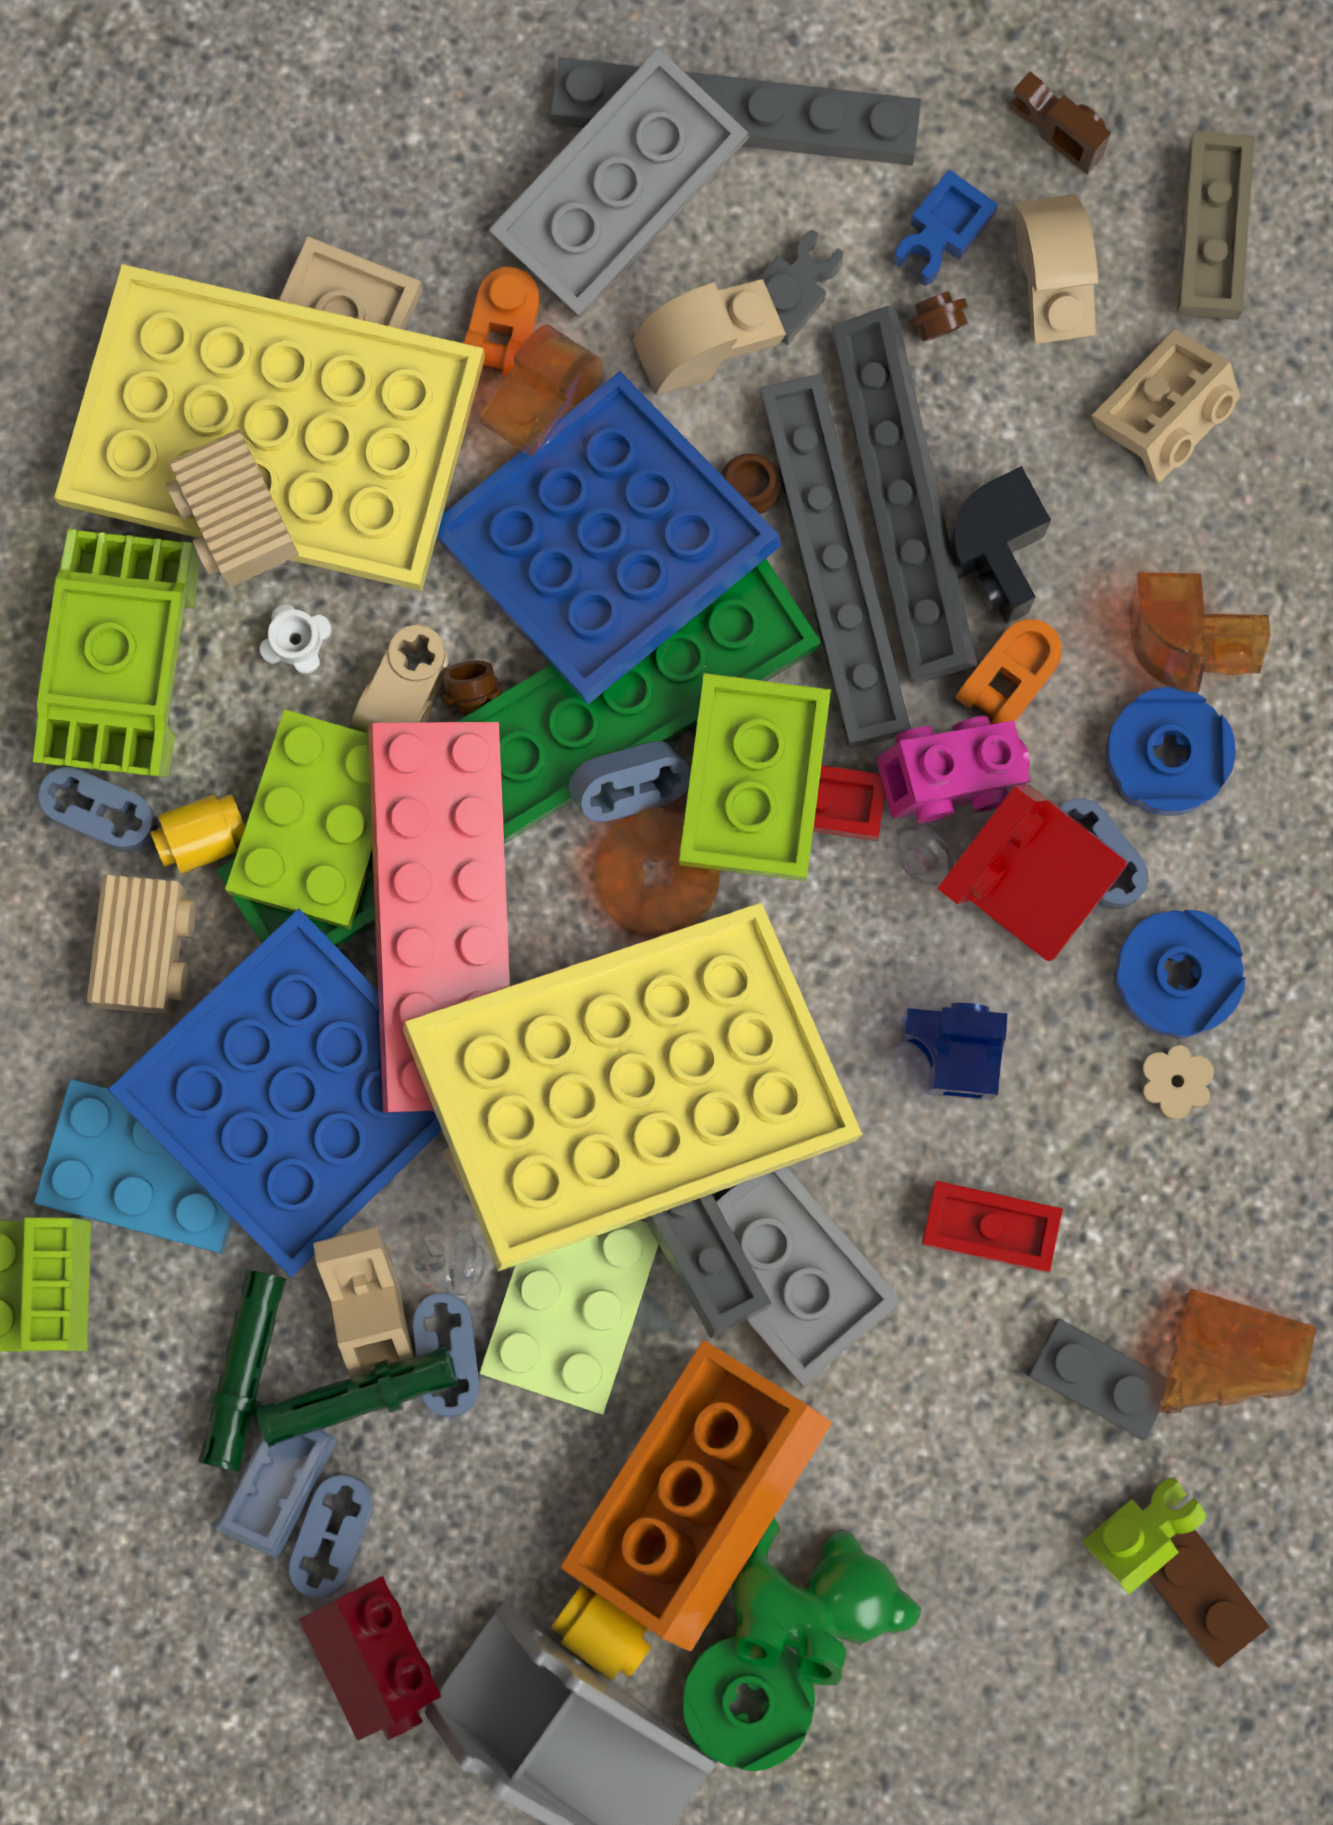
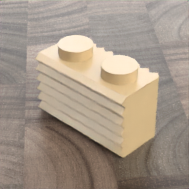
M239 429L169 461L177 480L166 484L182 519L194 515L203 535L192 541L209 575L220 571L230 587L237 586L241 581H248L252 576L260 575L262 572L271 570L276 565L284 564L287 560L295 559L299 555Z
M108 874L102 875L87 1002L98 1009L172 1015L174 1000H184L188 983L187 963L179 962L182 937H192L196 905L195 900L187 899V890L179 882Z

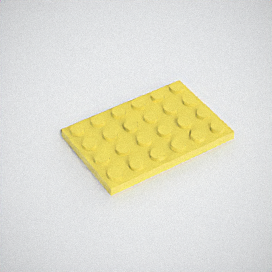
M122 264L54 499L60 506L198 538L203 534L194 515L182 519L166 484L177 480L169 461L239 429L299 553L295 559L290 560L422 591L485 360L484 349Z
M762 902L405 1021L402 1029L498 1271L856 1142L862 1135Z

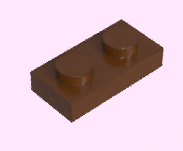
M1196 1530L1185 1534H1175L1170 1539L1179 1553L1148 1578V1580L1213 1666L1219 1668L1270 1627Z

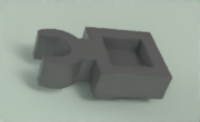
M813 229L806 232L800 238L797 245L796 261L792 265L777 255L757 279L764 280L786 333L782 342L787 346L825 301L826 290L816 284L817 281L821 282L833 278L839 272L842 265L844 252L839 248L826 261H816L810 256L809 252L814 249L818 242V233Z

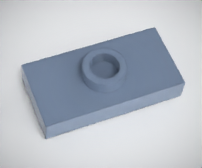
M318 1430L268 1447L264 1437H262L215 1529L219 1533L277 1560L338 1442L336 1438L327 1432Z

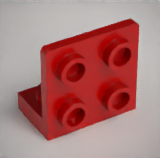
M1030 784L1016 785L937 889L956 904L971 901L1043 959L1052 961L1057 958L1127 867L1128 862L1123 856Z

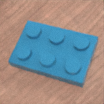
M70 1079L34 1204L224 1254L233 1218L117 1101L107 1088Z

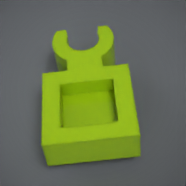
M1171 1477L1158 1485L1152 1495L1151 1504L1147 1508L1142 1510L1131 1499L1082 1541L1089 1553L1128 1595L1179 1553L1170 1538L1175 1534H1185L1194 1531L1204 1522L1207 1516L1195 1498L1189 1500L1182 1508L1173 1510L1174 1505L1186 1496L1185 1491L1175 1477Z

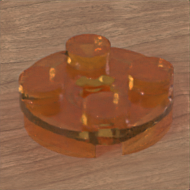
M655 807L644 809L639 814L628 816L615 825L605 836L599 847L594 879L601 904L612 920L633 934L652 937V935L663 936L699 924L710 912L717 899L720 881L719 870L679 865L685 815ZM664 858L671 862L669 874L674 879V882L668 888L658 883L652 889H649L642 883L647 875L642 867L646 861L650 859L658 863Z

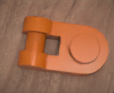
M502 267L492 271L483 279L478 290L469 330L463 344L484 349L485 360L483 366L502 370L503 377L522 380L540 312L538 287L535 280L526 271L516 267ZM495 331L511 335L508 345L488 342L490 332Z
M1024 619L1015 622L1003 633L961 687L955 699L968 709L975 705L993 719L990 725L1013 720L1016 724L1026 708L1054 674L1062 658V643L1058 633L1049 624L1041 620ZM999 672L1018 686L1009 699L990 686V683Z

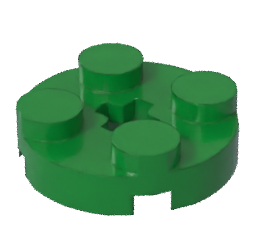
M733 1634L707 1647L698 1656L692 1669L686 1676L683 1698L684 1719L693 1741L706 1756L728 1767L740 1768V1770L754 1772L766 1770L786 1761L801 1747L812 1724L815 1691L813 1683L803 1680L797 1675L798 1656L792 1649L784 1646L776 1666L772 1668L755 1666L740 1661L734 1656L737 1634ZM747 1683L752 1690L762 1687L766 1691L768 1698L760 1703V1710L763 1715L758 1719L751 1720L746 1712H740L735 1715L731 1711L729 1704L738 1698L735 1688L740 1684Z

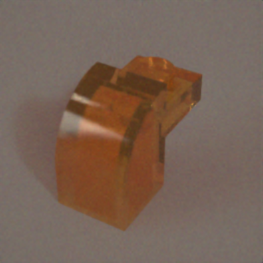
M549 324L538 328L513 356L514 367L479 415L480 424L531 457L534 456L560 417L565 416L586 399L604 374L601 357Z
M1137 573L1129 610L1131 641L1137 660L1153 678L1174 689L1199 693L1204 673H1221L1229 676L1244 673L1260 674L1271 636L1269 615L1205 614L1201 573Z

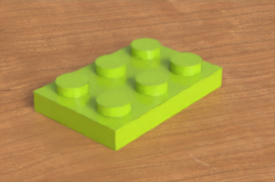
M704 673L679 865L806 882L831 689Z
M284 709L225 890L230 895L291 913L300 909L308 918L351 930L373 861L368 733Z

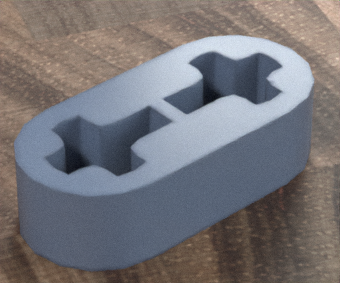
M663 741L650 742L595 757L584 762L574 771L570 778L569 792L573 801L589 820L607 822L662 807L676 801L685 793L689 786L691 770L687 762L671 744Z
M71 767L55 769L47 774L40 784L38 792L40 807L52 821L63 828L125 853L140 851L153 840L150 832L158 827L156 814L151 806L136 793ZM74 783H79L77 791L86 800L93 803L90 812L76 805H70L65 813H61L62 804L55 798L56 792L59 788L69 791ZM131 807L136 808L134 815L142 823L141 828L138 832L127 830L122 838L117 837L119 829L110 820L103 818L106 809L120 815H126Z
M1076 798L1065 802L1060 808L1068 815L1072 814L1078 821L1089 817L1094 823L1090 832L1123 856L1128 862L1127 868L1133 874L1127 882L1130 893L1125 894L1119 887L1115 888L1110 892L1108 891L1099 904L1109 909H1124L1133 905L1145 892L1149 881L1148 869L1143 859L1098 803L1086 798Z
M437 1293L425 1298L418 1305L414 1313L413 1332L416 1356L441 1347L438 1333L430 1330L427 1331L425 1322L426 1319L436 1316L437 1305L446 1304L450 1314L460 1315L461 1326L451 1329L452 1351H449L451 1358H453L457 1379H467L469 1391L458 1395V1405L454 1407H447L445 1397L434 1396V1393L424 1395L422 1399L432 1412L442 1417H457L471 1410L480 1396L481 1382L474 1322L470 1308L462 1299L452 1294Z
M347 1474L330 1477L319 1485L313 1495L289 1564L291 1582L299 1592L307 1597L320 1599L331 1596L344 1587L350 1577L374 1507L372 1491L365 1481ZM344 1486H349L354 1489L352 1500L361 1505L358 1515H346L339 1532L336 1533L329 1530L334 1516V1508L326 1504V1498L329 1493L339 1494L344 1489ZM325 1539L335 1542L329 1557V1564L338 1568L337 1576L335 1578L326 1577L320 1582L319 1586H316L310 1582L312 1571L303 1567V1561L305 1557L318 1556Z

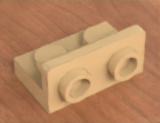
M1174 329L1092 414V418L1098 431L1140 456L1148 476L1157 482H1161L1174 468L1183 465L1188 460L1196 444L1216 424L1222 423L1229 417L1240 398V394L1229 360Z

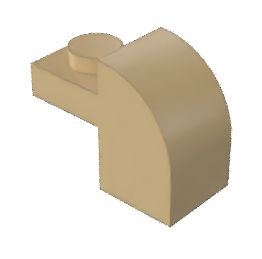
M1076 194L1014 202L1017 257L1019 265L1027 276L1030 335L1034 343L1095 336L1094 284H1099L1092 229L1085 207Z
M761 279L718 290L715 282L690 290L665 303L649 315L632 341L654 395H659L710 381L723 360L777 346L786 333L764 280Z
M378 1227L359 1232H346L335 1238L313 1243L316 1264L331 1301L337 1344L350 1377L374 1370L375 1363L388 1359L393 1364L413 1358L410 1332L396 1271L388 1245L384 1246Z

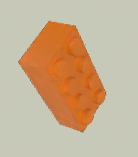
M703 1339L560 1568L662 1639L691 1652L829 1430L832 1422L808 1404Z

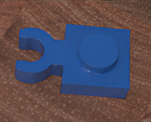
M949 169L912 215L910 225L921 233L909 235L899 243L895 253L894 264L900 268L910 255H923L929 264L921 272L919 282L924 286L929 285L939 274L942 253L946 250L960 260L996 215L999 204Z

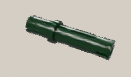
M248 1269L245 1271L242 1294L238 1310L236 1311L217 1391H210L208 1403L213 1404L206 1438L198 1459L199 1463L238 1472L240 1471L244 1452L243 1448L253 1413L257 1414L256 1407L262 1403L256 1399L276 1323L275 1319L287 1281L283 1277Z
M444 1345L439 1347V1349L393 1364L388 1359L376 1362L374 1370L321 1386L281 1401L257 1406V1417L264 1440L268 1447H272L292 1438L331 1427L385 1408L390 1413L402 1410L403 1402L449 1387L458 1386V1380L450 1353L447 1350V1346Z

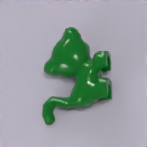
M775 1517L732 1584L733 1604L737 1620L734 1656L748 1664L772 1668L776 1666L784 1646L795 1649L798 1656L797 1675L799 1678L817 1685L837 1686L842 1679L847 1651L844 1644L838 1639L862 1645L885 1632L900 1633L910 1630L917 1624L921 1614V1607L909 1594L900 1589L895 1576L888 1567L877 1558L865 1553L856 1537L843 1529L829 1535L822 1545L821 1560L814 1565L806 1589L792 1584L778 1569L766 1562L769 1550L780 1530Z

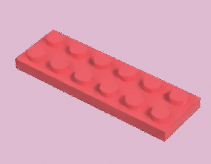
M499 722L372 723L368 726L383 1113L434 1111L402 1030L405 1021L510 987Z

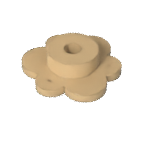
M1183 1045L1172 1047L1168 1054L1157 1052L1145 1059L1142 1070L1149 1082L1143 1088V1096L1150 1103H1159L1160 1110L1164 1116L1172 1120H1179L1186 1117L1192 1107L1200 1108L1209 1102L1210 1092L1205 1086L1212 1081L1214 1068L1208 1059L1202 1056L1191 1057L1189 1049ZM1172 1077H1178L1180 1079V1087H1175L1172 1085Z

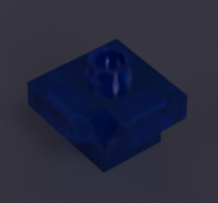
M951 1003V1008L942 1007L940 1011L907 1008L902 1020L901 1041L917 1047L927 1059L930 1070L928 1095L992 1101L998 1095L1008 1013L989 1012V1006L975 1003Z

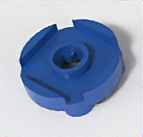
M1162 687L1147 691L1126 706L1109 731L1105 749L1107 769L1111 779L1117 786L1118 794L1122 800L1130 805L1138 806L1144 811L1164 816L1187 814L1212 801L1232 773L1236 755L1234 734L1223 714L1219 716L1212 706L1205 703L1207 699L1197 692L1180 687ZM1164 736L1174 737L1176 747L1186 748L1187 758L1178 759L1175 767L1164 766L1163 759L1156 758L1153 748L1162 745Z
M1187 909L1184 911L1172 910L1165 913L1161 912L1144 919L1126 937L1117 955L1113 983L1121 997L1123 1006L1140 1025L1159 1035L1172 1036L1175 1039H1187L1217 1027L1238 1006L1245 990L1244 966L1241 960L1243 954L1234 934L1215 917L1202 911ZM1184 958H1187L1194 964L1190 975L1196 983L1191 989L1182 984L1175 989L1166 981L1169 973L1164 968V964L1167 959L1178 964Z

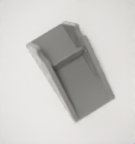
M505 1601L502 1602L439 1690L442 1697L430 1703L424 1711L459 1767L465 1771L470 1770L482 1778L489 1785V1789L502 1800L547 1825H673L707 1775L711 1773L717 1764V1761L706 1756L693 1741L614 1682L609 1681Z

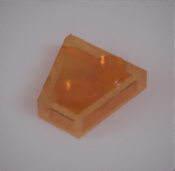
M1191 1288L1184 1299L1159 1412L1169 1415L1180 1413L1187 1407L1218 1403V1407L1244 1403L1248 1398L1258 1396L1271 1399L1297 1395L1305 1387L1317 1327Z

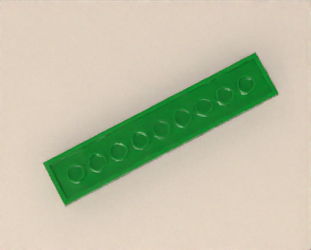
M764 559L588 705L551 665H548L457 721L499 722L504 844L573 802L569 792L570 778L574 771L584 762L595 757L650 742L663 741L668 743L696 726L704 673L768 681L820 649V639L767 559ZM235 859L216 870L225 886L227 885ZM373 861L351 930L309 918L337 948L375 925ZM232 895L261 943L293 914Z

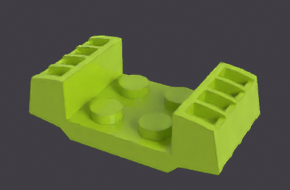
M76 529L67 530L61 567L55 580L37 699L38 719L33 763L169 777L176 735L168 726V718L184 608L194 609L198 582L199 562L193 542H178L157 538L151 539L130 535L79 531Z
M24 1218V1221H0V1352L88 1351L92 1221L76 1218Z

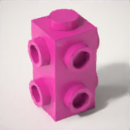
M980 716L954 724L951 727V732L933 734L931 726H923L897 734L895 736L896 744L876 758L892 819L916 815L917 823H928L953 815L955 813L953 807L969 804L973 805L975 813L997 809L1014 786L1025 785L1031 781L1028 773L1030 766L1029 753L1025 743L1018 737L1014 720L990 725L987 716Z

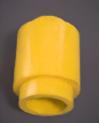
M215 794L157 815L162 827L150 833L163 866L166 867L176 863L180 874H184L237 853L236 846L240 845L245 825L232 794L219 799L216 798Z
M583 1584L551 1626V1629L563 1637V1640L560 1642L561 1645L609 1681H612L619 1671L630 1678L653 1646L643 1638L648 1628L599 1594L593 1593Z

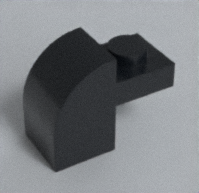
M1022 466L982 485L969 496L958 514L950 540L958 580L978 570L980 576L976 577L975 581L981 598L990 611L999 609L1006 624L1028 614L1036 598L1013 553L1044 538L1051 522L1047 511Z

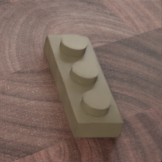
M1193 131L1188 152L1177 315L1238 320L1243 312L1255 136Z

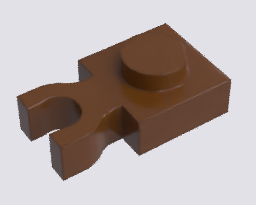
M1029 71L1014 88L1013 94L1016 97L1010 103L1009 108L1022 119L1040 128L1043 140L1088 175L1103 158L1111 132L1106 129L1103 119L1092 108L1084 104L1077 106L1065 95L1058 99L1041 79Z

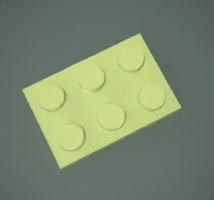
M638 1220L515 1265L479 1374L604 1415L659 1246L648 1223Z

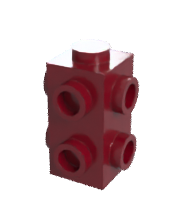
M383 1576L299 1619L357 1741L381 1730L387 1741L413 1729L423 1723L418 1710L442 1697L431 1676L430 1667L421 1655L402 1616L400 1605L392 1595Z

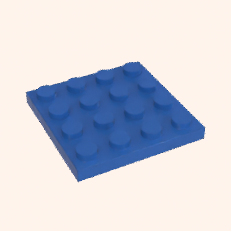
M621 371L616 373L447 510L442 516L436 538L587 705L782 545L779 534Z
M297 909L108 1089L117 1101L291 1278L315 1255L313 1243L333 1238L442 1131L435 1111L383 1113L378 990L300 909Z

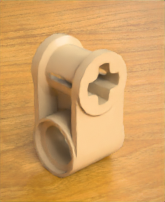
M417 624L406 626L394 635L375 676L369 681L357 704L351 722L352 728L368 733V726L372 723H425L428 721L433 702L444 681L443 673L449 668L448 654L438 633L430 627ZM426 646L433 662L431 665L420 663L415 671H412L405 656L406 653L409 651L418 654L422 647Z

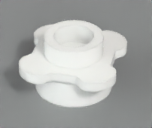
M289 604L278 606L272 612V622L268 629V638L260 644L262 657L270 664L281 661L293 665L300 674L306 675L315 672L320 666L318 652L321 644L330 637L332 632L328 619L322 615L311 617L304 611L295 610ZM294 634H299L302 637L301 642L297 645L290 642V638Z

